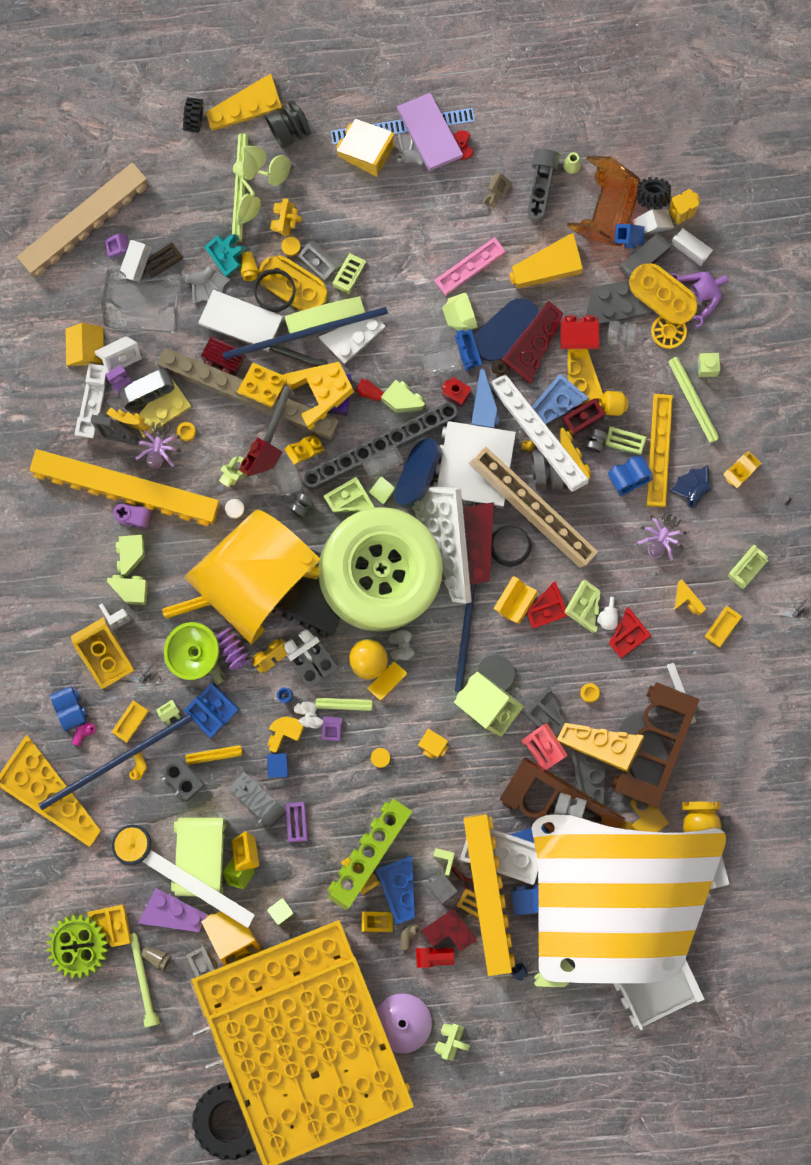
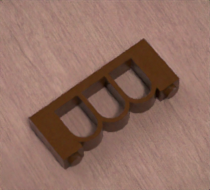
M656 682L654 686L650 685L646 694L649 697L648 703L651 704L643 713L642 720L645 727L639 730L636 735L650 732L674 741L667 761L645 753L641 748H639L635 758H644L664 766L658 785L655 786L633 777L629 770L628 772L623 770L624 773L621 772L619 777L615 775L611 785L614 787V793L654 809L659 808L700 700ZM660 707L684 716L677 735L652 726L648 719L649 711L652 708Z
M526 757L500 797L505 807L517 809L519 806L521 812L526 816L538 818L548 815L549 808L560 791L571 795L572 799L581 798L587 800L586 808L603 817L599 823L601 825L620 828L625 821V817ZM536 777L556 789L547 805L539 811L531 810L525 803L526 793ZM544 823L550 831L554 832L555 827L553 823Z

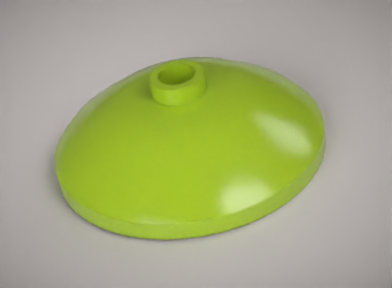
M196 622L184 623L176 627L169 634L164 645V659L167 667L174 675L185 680H197L205 677L213 670L219 658V643L216 635L207 626ZM196 649H198L197 656L194 655V651Z

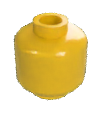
M606 391L603 397L599 398V404L606 413L605 415L621 416L627 411L628 398L620 391Z

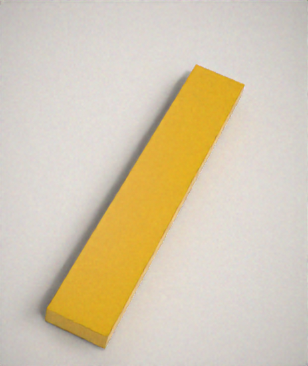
M653 395L649 469L652 472L653 480L647 486V507H666L673 395Z

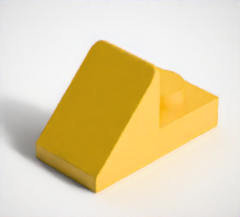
M681 579L677 584L674 610L687 602V607L693 614L701 615L706 610L705 606Z

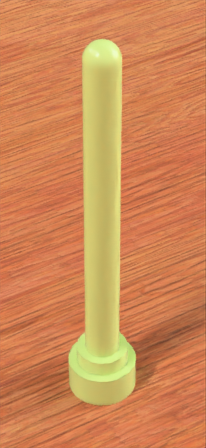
M132 933L131 946L146 1011L145 1019L143 1020L144 1026L159 1025V1016H156V1013L153 1011L138 936L136 933Z

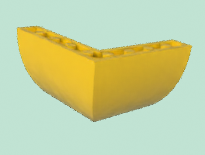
M254 510L185 575V579L252 645L265 632L261 625L287 592L320 562V558L281 522L261 510Z

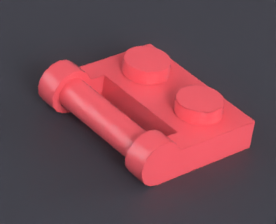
M547 723L521 740L528 747L539 766L546 770L568 756ZM536 745L538 746V748H539L540 751L542 752L543 756L541 755V753H540L539 750L537 749Z

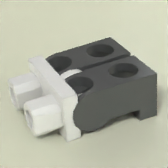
M305 629L298 634L303 641L302 644L296 646L294 641L290 639L283 645L287 652L286 656L308 689L322 680L312 662H314L324 678L338 669V666L318 638Z

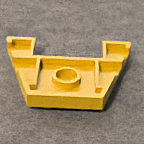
M340 362L284 374V376L288 377L287 385L291 388V391L308 382L319 405L301 414L309 430L315 427L314 423L320 418L323 420L330 409L334 406L338 407L354 393Z

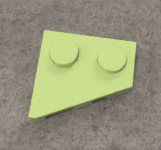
M357 477L324 495L333 513L357 512L375 508Z

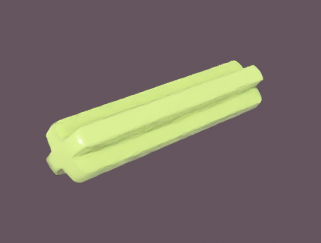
M316 698L315 706L317 709L371 711L373 702L372 700Z

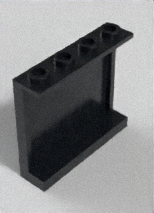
M312 550L320 558L321 553ZM302 577L271 611L274 614L276 611L282 613V617L291 622L293 619L299 621V625L306 629L312 627L317 630V634L326 638L328 635L333 636L341 619L327 603L320 587L319 578Z

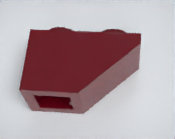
M257 437L256 441L252 443L246 458L242 460L239 471L248 476H253L274 469L283 452Z

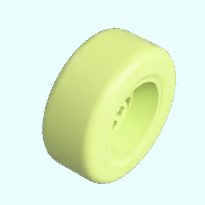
M385 507L362 510L345 519L327 539L320 555L318 567L320 587L332 610L347 623L360 629L375 632L398 629L409 624L424 613L438 593L443 572L438 544L427 527L406 512ZM381 545V556L373 557L369 547ZM396 550L402 557L401 561L392 563L388 559L390 551ZM358 557H363L368 561L367 569H356L355 565ZM379 565H380V568H384V571L382 572V574H381L380 571H376V569L379 567ZM394 570L405 571L402 583L392 578ZM368 576L373 581V584L369 590H365L360 585L359 579ZM387 582L392 592L380 595L379 584Z

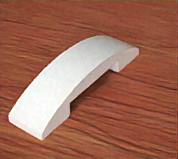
M88 365L85 380L86 387L80 416L77 419L75 436L94 439L96 430L90 421L92 414L98 415V413H101L107 379L105 367L102 365Z

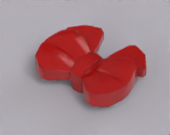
M463 130L454 133L453 137L463 154L460 160L471 158L474 153L473 149L468 146L471 134Z

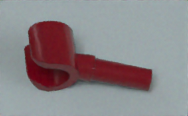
M453 866L451 871L462 881V886L469 890L465 886V882L470 880L473 883V879L465 877Z

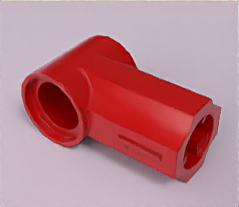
M416 948V968L455 965L454 948Z

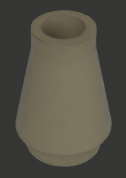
M148 946L141 953V956L156 969L163 971L167 969L172 959L167 952Z

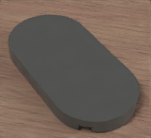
M634 714L627 717L622 722L619 732L636 735L639 730L645 727L642 720L643 715ZM648 717L649 722L651 723V725L654 726V727H656V725H655V723L653 722V720ZM650 732L641 734L644 736L640 746L641 750L667 761L668 755L661 737ZM637 757L634 758L630 768L635 778L657 786L664 766Z

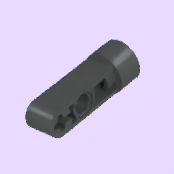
M536 149L534 152L532 167L535 169V175L528 207V218L533 223H540L545 217L553 172L558 171L560 154L548 149ZM537 191H542L545 193V196L543 198H537L535 196V193ZM537 204L539 205V213L537 216H534Z

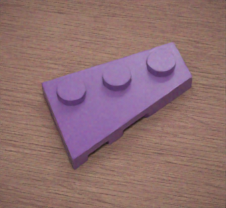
M156 888L138 923L200 932L203 926L201 921L205 920L208 914Z

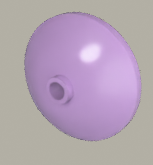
M395 994L381 1002L376 1011L392 1052L410 1053L419 1049L427 1041L432 1028V1018L427 1006L419 998L410 994ZM400 1020L406 1022L405 1027L401 1028L398 1025Z

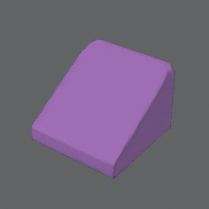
M118 233L104 240L109 258L126 254L129 246L127 235Z
M323 717L321 740L341 741L342 718Z

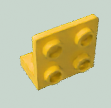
M252 363L238 389V394L273 407L279 394H282L288 377Z

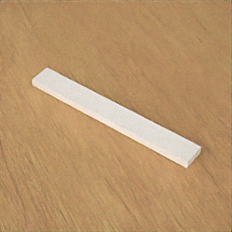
M507 375L489 382L491 389L569 489L573 492L588 484V478Z

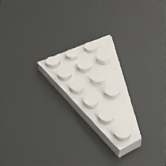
M429 486L424 498L420 502H415L414 504L416 505L412 508L416 513V518L427 527L438 544L442 558L443 573L446 578L444 583L449 590L452 602L470 603L471 590L461 489Z

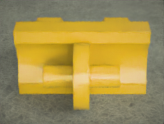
M283 199L282 202L274 203V213L280 215L279 220L271 221L270 229L281 233L284 237H290L291 228H295L296 223L302 222V217L298 215V209H295V204L289 202V199Z

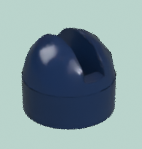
M519 963L512 968L511 974L516 980L523 981V977L528 976V971L523 963Z

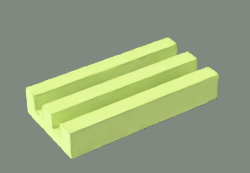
M610 427L604 446L641 456L646 437ZM612 433L640 440L641 444L613 436ZM610 440L638 447L639 450L610 442Z

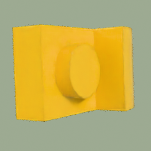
M748 450L723 475L730 485L738 489L762 463Z
M281 717L275 720L269 727V730L275 733L274 736L271 735L267 744L270 747L269 751L277 754L284 737L299 742L305 726L301 725L298 719L292 717Z

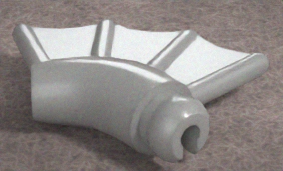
M399 133L398 140L401 153L396 154V161L398 163L414 162L419 166H423L424 161L411 136Z
M209 266L202 272L187 273L185 276V282L187 284L192 283L193 304L199 301H208L213 290L223 293L225 284L231 281V278L215 272Z

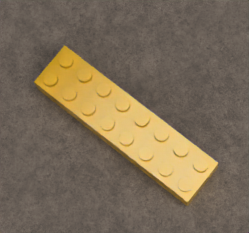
M488 813L464 816L488 976L512 973V967H515L514 954L509 953L512 941L511 935L506 934L509 922L507 914L503 915L502 908H506L504 895H500L499 889L503 888L501 875L497 876L496 869H500L498 856H494L493 849H497L495 836L491 837L490 830L494 828L492 817H488Z

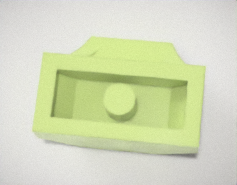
M463 293L448 298V302L442 307L448 326L457 329V331H467L469 329L473 331L478 329L467 294Z

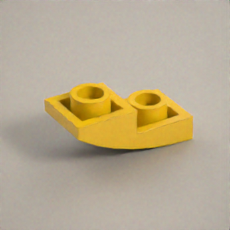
M110 408L107 412L109 416L130 428L147 430L149 428L143 423L145 419L138 413L133 415L130 412L125 413L121 409L116 411L113 408Z
M316 435L305 437L300 442L290 444L284 449L294 465L325 451Z

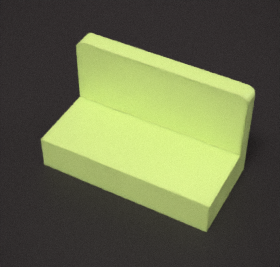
M435 848L433 857L448 861L445 876L449 877L454 853Z

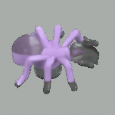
M153 422L152 430L157 437L154 439L147 430H141L154 443L136 440L135 444L150 447L136 456L135 460L149 453L147 464L150 468H159L163 463L162 457L174 468L175 465L166 455L165 449L181 453V450L164 446L163 444L180 439L181 437L177 435L163 440L162 438L170 433L171 425H169L166 431L167 425L164 423L161 428V422H159L155 430V422Z
M664 512L662 516L664 528H661L659 521L651 515V520L655 522L660 532L651 527L641 526L642 530L650 531L655 536L637 541V545L652 541L648 547V554L652 558L661 557L666 547L670 561L673 562L674 558L668 544L669 541L681 549L684 546L679 541L668 536L686 535L687 532H670L669 530L678 527L682 520L679 519L678 523L675 524L677 518L675 516L671 520L672 514H669L665 520L666 512Z

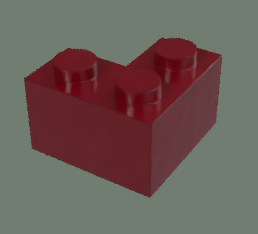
M454 908L422 930L432 946H435L449 936L460 952L476 941Z

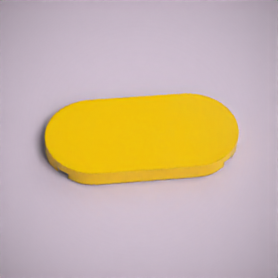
M273 256L266 258L261 263L259 275L269 269H280L292 277L296 288V295L291 306L298 311L326 303L327 290L323 281L284 256ZM271 274L260 281L267 291L287 303L291 298L293 285L285 276Z
M651 263L643 264L632 272L629 286L633 295L671 324L680 325L690 321L695 316L697 302L694 293L660 266Z

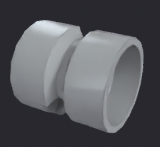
M560 793L554 815H570L582 818L587 800L581 798L572 799L571 795Z

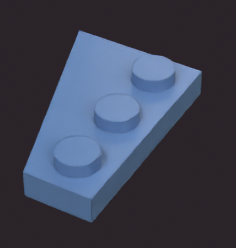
M559 374L534 403L532 408L544 424L547 425L582 404L589 397Z

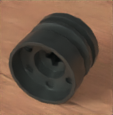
M294 100L288 102L290 110L285 104L281 105L282 115L276 109L264 114L274 138L282 149L294 144L293 134L299 140L303 139L301 131L306 137L311 135L308 120Z

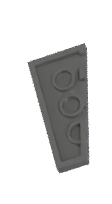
M570 748L577 788L604 805L605 762ZM585 807L584 819L599 816Z

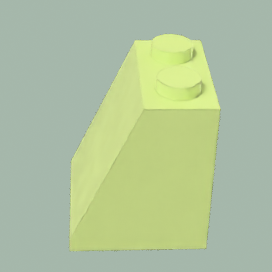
M479 672L470 677L468 684L458 693L454 701L456 705L484 728L502 737L524 708V705Z

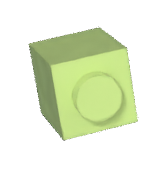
M719 353L699 354V377H718L720 373Z

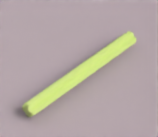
M241 133L238 135L237 161H242V147L248 146V134ZM237 175L235 179L232 234H237L239 239L236 242H241L243 224H236V217L240 200L245 195V185L240 181L241 177Z

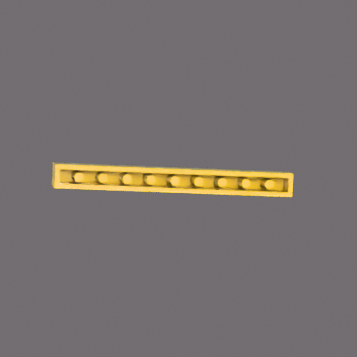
M38 449L35 451L29 470L34 475L33 477L39 480L47 478L57 485L69 484L70 488L81 491V488L88 490V493L99 496V493L104 494L110 500L117 501V499H122L128 505L135 506V504H140L151 511L158 509L164 515H179V519L190 521V519L197 520V523L203 526L214 525L220 506L219 500Z

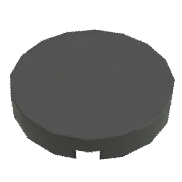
M490 655L481 661L477 672L487 677L504 691L513 684L515 677L514 667L506 657Z

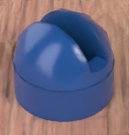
M283 687L278 690L277 698L280 702L289 703L293 700L294 693L291 689ZM283 694L289 695V698H284Z

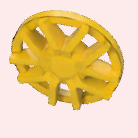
M659 316L651 328V335L655 343L661 348L666 349L676 348L681 345L687 334L685 323L675 327L665 320L666 324L663 325L660 321L663 318ZM656 323H658L659 326L661 327V328H656V329H654L655 326H656ZM681 326L683 327V332L678 330ZM654 332H661V335L655 336ZM679 334L683 337L682 339H679L675 335ZM663 338V342L660 343L657 339ZM666 339L670 340V345H665ZM673 339H674L675 341H677L678 343L672 345Z

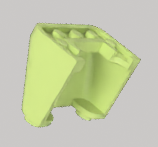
M179 817L178 821L174 822V833H177L176 866L223 895L222 883L220 882L223 881V844L225 838L223 832L226 829V819ZM174 881L171 882V892H175V896L198 897Z

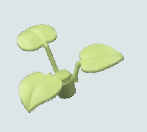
M257 146L242 147V161L239 160L234 164L233 173L241 177L240 181L244 183L250 194H245L240 200L236 224L241 225L251 221L256 217L261 206L260 199L255 196V192L246 180L253 179L255 174L259 173L269 176L268 183L270 185L277 186L283 183L288 177L291 168V161L286 156H276L269 165V172L259 170V168L266 162V152Z

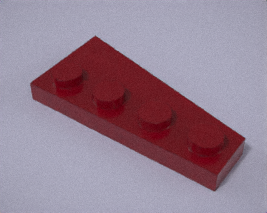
M547 301L501 359L529 384H532L533 377L541 364L544 353L548 349V344L558 327L563 312L550 301Z
M494 502L463 508L471 585L490 581Z

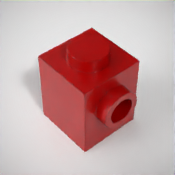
M453 376L450 381L446 380L441 388L443 390L442 396L461 408L472 393L471 387Z

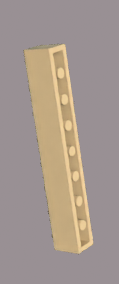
M132 162L16 256L18 261L33 278L41 276L49 265L57 263L60 260V256L65 252L69 253L72 251L75 244L85 240L93 229L100 228L104 224V220L116 215L118 209L123 205H128L136 194L143 193L147 189V185H149L147 178Z
M486 446L468 463L579 568L586 566L597 554L598 551Z

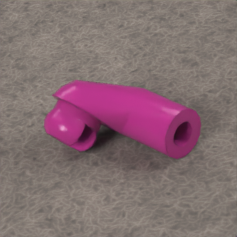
M90 722L78 726L72 744L81 747L83 738L94 734L96 726Z

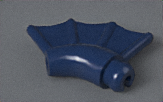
M706 465L701 469L691 468L688 474L678 477L676 485L670 491L687 498L688 507L696 508L705 493L711 492L709 467Z

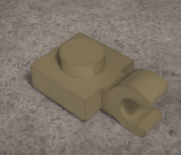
M496 172L487 188L491 192L485 196L483 203L488 207L489 205L496 207L499 198H505L512 182L501 173Z

